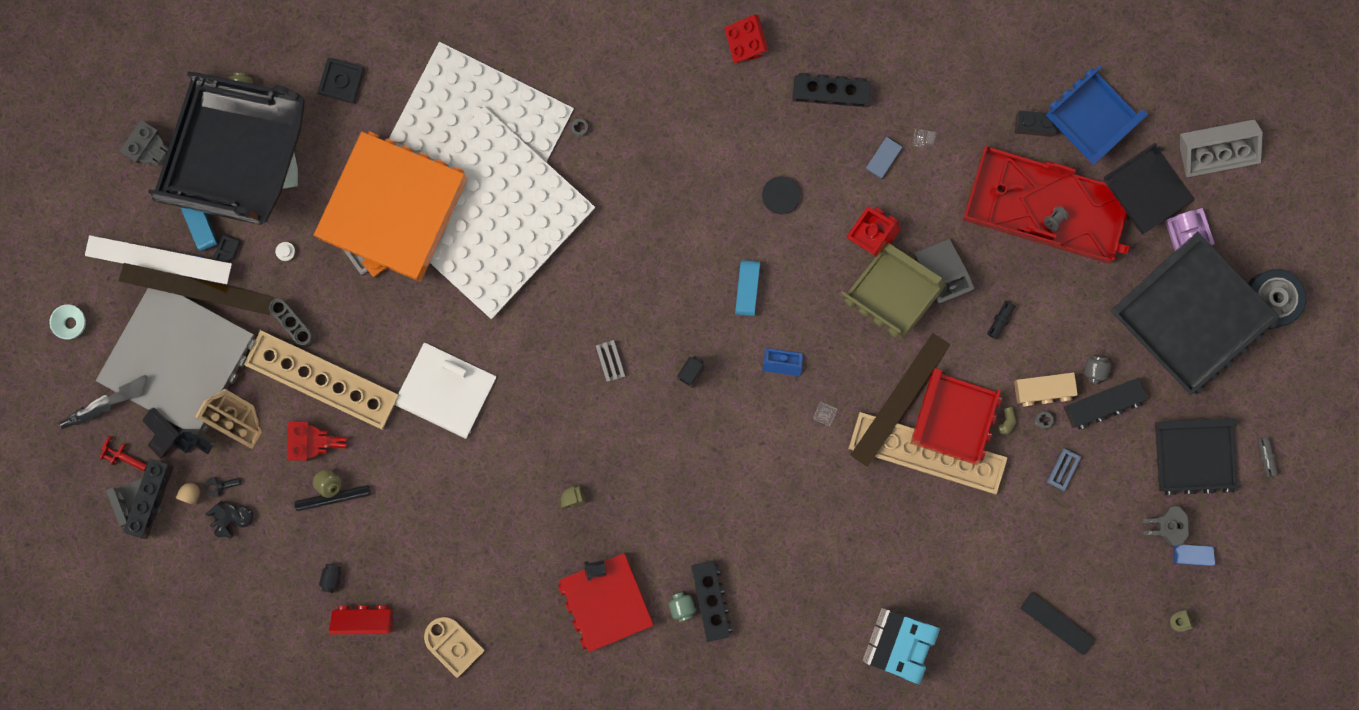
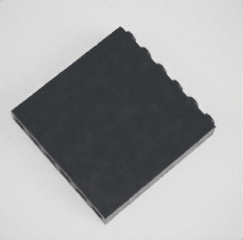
M1199 231L1193 234L1111 309L1115 317L1190 395L1193 393L1197 395L1205 388L1203 385L1208 380L1213 381L1218 377V371L1221 368H1228L1234 362L1233 358L1237 354L1241 356L1249 349L1247 345L1252 341L1256 343L1264 336L1263 331L1267 328L1272 329L1279 323L1277 320L1279 315Z

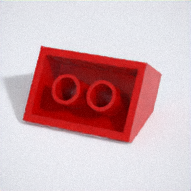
M359 605L357 609H349V606H338V609L332 610L329 635L389 634L393 632V609H388V605H376V609H369V605Z

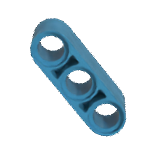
M181 208L198 250L201 252L218 245L207 214Z
M741 260L735 315L754 316L760 262Z

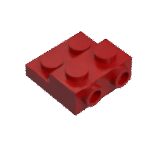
M867 206L846 238L877 257L887 242L891 244L902 228L898 226L899 221L892 216L887 218L884 216L885 213L879 208L872 209Z

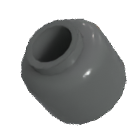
M1093 354L1092 357L1087 358L1084 375L1089 378V382L1100 384V381L1108 379L1111 363L1107 361V357Z

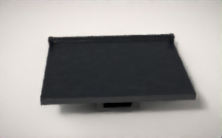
M1156 143L1104 177L1106 185L1142 235L1194 200L1160 153L1162 147H1156Z

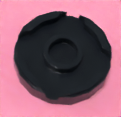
M783 176L774 177L769 180L762 192V200L765 207L772 213L779 215L788 214L794 210L800 198L799 188L796 183L790 178Z

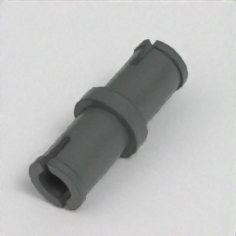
M1270 437L1257 440L1261 452L1260 461H1263L1266 477L1279 475L1274 460L1276 456L1272 452L1269 440Z

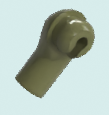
M1013 407L1004 409L1006 420L998 426L1000 434L1011 433L1016 425Z

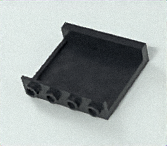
M1236 418L1155 422L1159 491H1165V495H1177V491L1183 490L1184 494H1196V490H1203V493H1215V489H1223V493L1235 492L1234 488H1241L1240 485H1237L1234 442V426H1237Z

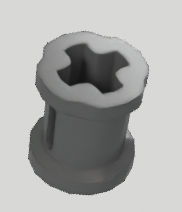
M1057 206L1053 209V213L1045 217L1043 221L1048 229L1057 231L1059 225L1069 218V214L1063 207Z

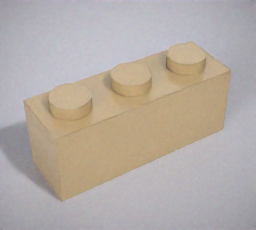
M1074 373L1014 381L1017 404L1022 403L1023 407L1033 406L1036 401H1042V404L1053 403V399L1059 398L1061 402L1072 401V397L1077 396Z

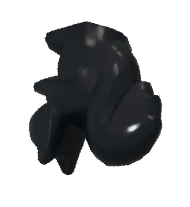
M222 500L205 513L206 516L212 515L215 521L210 527L218 526L214 531L217 537H228L231 539L233 534L228 526L232 522L238 527L243 528L249 526L253 521V512L247 506L240 505L237 508L232 503L223 502Z

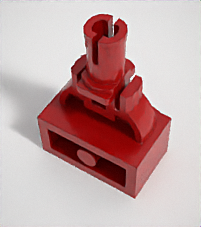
M288 421L287 461H307V458H313L318 454H326V450H320L319 448L346 449V443H337L346 442V436H320V434L327 435V431L308 425V422Z

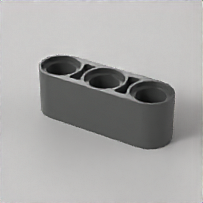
M274 299L269 306L273 316L297 344L304 347L311 345L314 341V335L288 303L282 299ZM282 303L284 309L281 313H277L275 308L278 304ZM295 318L296 325L292 328H289V319ZM307 332V341L301 342L300 335Z

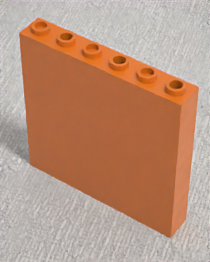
M361 131L314 236L321 241L421 282L468 178L464 171L458 167L451 169L441 160L434 162L426 154L419 153L417 155L409 147L402 146L400 148L392 140L385 139L383 141L375 133L368 132L366 134Z

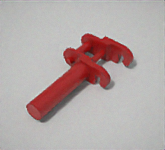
M107 437L101 448L103 452L100 453V460L104 458L113 465L117 463L116 459L118 457L120 460L145 472L147 464L123 453V448L126 447L125 443L116 452L108 447L109 440L112 437ZM107 451L115 454L113 458L106 455Z

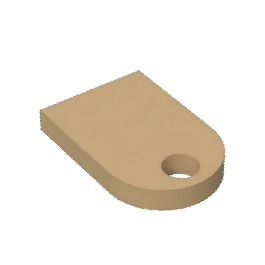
M441 617L435 619L425 630L424 640L427 648L456 678L485 651L452 618ZM435 624L441 625L443 629L441 635L433 634L432 627Z

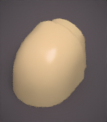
M194 483L184 484L179 489L176 498L196 505L200 496V488Z

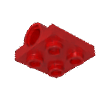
M754 14L724 27L734 64L760 58L763 56V53L768 51L759 15Z

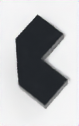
M178 429L177 432L180 436L173 445L185 453H188L192 445H194L204 453L209 454L216 440L200 429Z

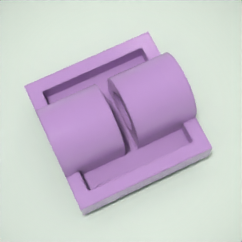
M1203 208L1185 212L1165 220L1175 251L1197 231L1211 245L1215 244Z

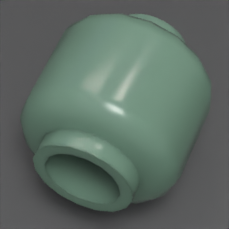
M683 592L673 595V600L668 603L673 619H678L681 622L693 618L696 608L692 596L684 595Z

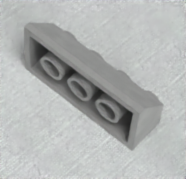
M1255 119L1180 134V151L1186 177L1261 163L1263 132Z

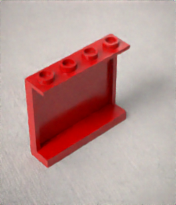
M934 368L910 444L977 465L980 460H984L986 454L984 446L985 442L988 443L992 432L989 429L990 425H994L997 414H994L995 408L1000 406L1002 397L999 396L1001 390L998 389L995 392L943 375L941 374L942 370Z
M625 553L604 561L606 576L591 578V581H587L585 570L561 579V584L558 585L561 595H566L568 600L565 605L569 614L573 613L575 620L572 622L576 632L580 631L583 637L580 639L581 645L588 652L654 626Z

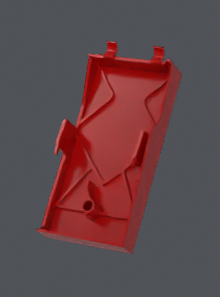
M985 145L966 205L963 221L1107 264L1115 260L1116 252L1128 253L1129 245L1119 243L1127 213L1105 182L1074 174L1076 169L1055 162L1046 161V164ZM1061 206L1068 212L1069 218L1059 225L1057 231H1052L1045 226L1043 220L1053 213L1055 207Z

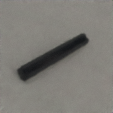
M366 485L339 491L335 496L329 498L320 495L297 500L294 502L296 511L361 498L370 495V488Z

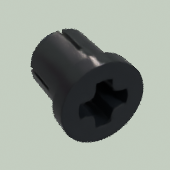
M604 560L591 563L588 561L584 562L587 581H591V578L606 576Z

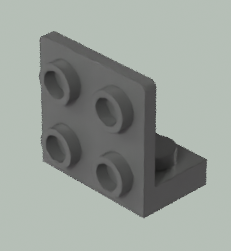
M142 478L119 488L113 487L106 490L119 526L126 525Z

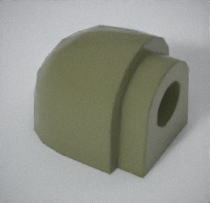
M571 486L561 494L560 504L563 510L586 503L580 486Z
M1187 610L1173 614L1170 619V625L1175 631L1184 632L1193 629V624Z

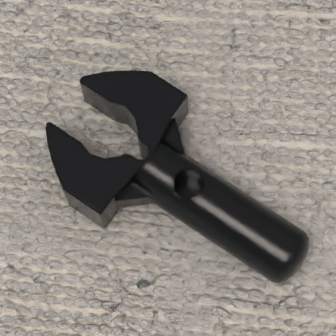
M216 477L209 478L204 486L213 484L217 488L212 492H205V494L211 497H218L222 489L241 485V479L235 478L219 482Z

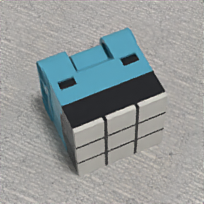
M881 608L863 661L868 665L920 685L926 670V666L923 665L929 647L935 645L940 628Z

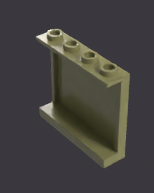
M887 242L846 294L842 291L841 294L845 298L844 302L849 307H857L861 315L866 318L868 316L873 318V322L880 328L885 326L888 329L887 332L893 337L897 338L899 336L905 339L946 284L940 276Z

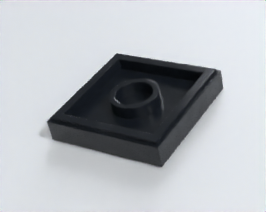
M327 58L317 94L355 104L365 68Z

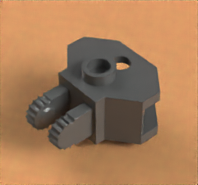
M1179 506L1167 507L1161 517L1143 519L1145 524L1157 523V531L1146 530L1144 531V536L1157 535V537H1162L1169 546L1182 545L1189 536L1188 516Z

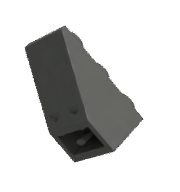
M950 239L914 253L918 263L940 276L946 284L934 300L936 306L974 290L968 272Z

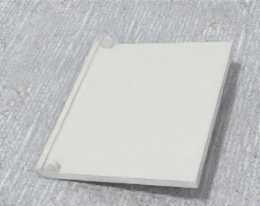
M424 343L398 394L395 405L467 439L495 382L496 376Z

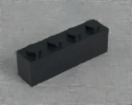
M1139 378L1064 406L1072 428L1078 427L1080 430L1090 426L1088 423L1090 421L1096 420V423L1106 420V415L1113 413L1116 416L1124 413V408L1131 406L1134 409L1142 406V401L1147 400Z

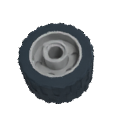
M1271 269L1258 274L1248 282L1279 315L1277 319L1279 323L1272 329L1293 323L1304 312L1307 294L1303 283L1291 272L1284 271L1283 269Z

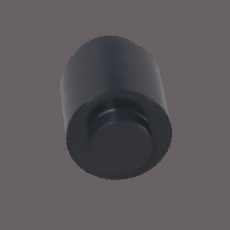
M330 564L325 565L319 582V587H322V591L333 593L334 590H338L342 574L340 572L341 567Z

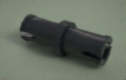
M1004 301L998 315L994 316V322L987 332L988 336L994 337L996 340L998 339L1004 326L1008 325V319L1016 307L1013 303L1009 302L1008 304V301Z

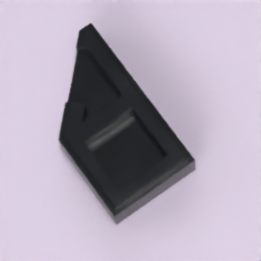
M222 234L212 260L226 263L234 260L241 241Z

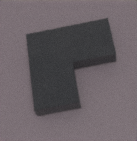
M153 407L147 412L142 421L155 434L148 446L162 459L169 452L180 434Z

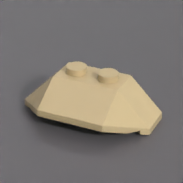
M226 389L205 399L195 416L198 420L253 449L262 433L254 406Z

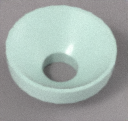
M62 305L56 308L50 317L52 332L62 339L78 337L86 326L85 315L79 308L73 305ZM72 317L76 320V325L74 328L68 329L65 322L68 318Z

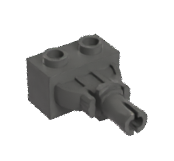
M140 120L120 149V152L136 163H151L158 167L159 164L154 159L163 164L167 153L161 150V148L168 151L169 147L164 145L156 129Z

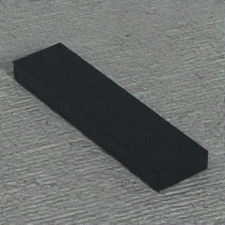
M1030 593L1020 607L1021 610L1081 655L1085 654L1094 641L1092 637L1033 593Z

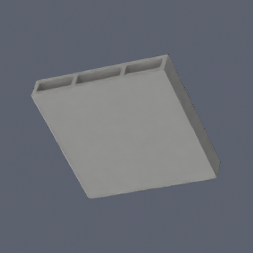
M148 288L96 381L115 392H119V387L146 375L147 380L143 395L130 399L131 401L148 410L154 407L166 420L183 429H200L206 433L209 425L195 417L205 399L223 389L227 390L230 383L233 384L238 376L236 372L239 367L244 366L247 359L246 354L252 349L257 336L184 296Z

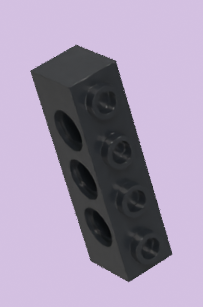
M799 73L794 76L792 101L868 107L871 81H866L865 78L848 80L845 76L829 78L828 75L823 74L812 77L808 73ZM810 84H814L817 86L818 90L815 92H811L808 90L807 86ZM834 86L836 92L831 94L827 92L826 88ZM852 87L855 90V94L848 95L845 89Z
M149 459L123 533L141 539H148L174 466Z
M714 560L691 565L707 642L729 638V633L733 631L731 622L726 621L725 614L729 612L727 603L722 602L721 595L725 593L723 584L718 583L717 576L721 575L719 565L714 564ZM711 576L714 579L711 587L703 585L704 577ZM715 595L718 598L715 606L707 604L708 596ZM714 614L722 617L719 625H713L710 621Z

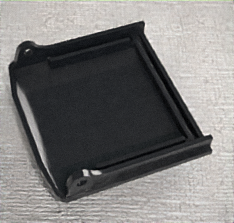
M188 71L187 75L191 78L163 167L155 190L149 189L148 193L153 196L152 200L154 202L262 225L268 221L284 186L301 132L305 104L304 98L300 94L280 85L269 88Z

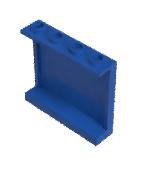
M1101 65L1095 70L1091 68L1084 75V80L1080 78L1072 85L1074 88L1072 91L1070 89L1066 90L1060 96L1062 100H1055L1049 106L1051 110L1046 114L1093 165L1148 115L1143 109L1137 114L1097 73L1102 68Z

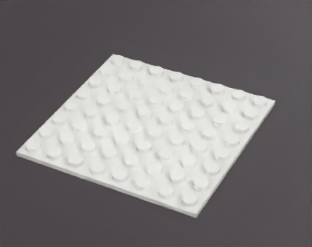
M439 42L389 140L394 141L396 146L400 148L402 146L411 148L413 153L417 155L419 153L426 154L433 161L485 106L547 163L574 108Z
M484 106L433 160L434 162L441 160L451 169L454 167L462 169L468 180L430 263L492 320L595 209V206Z

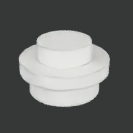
M282 242L276 247V256L282 261H289L295 255V248L288 242Z

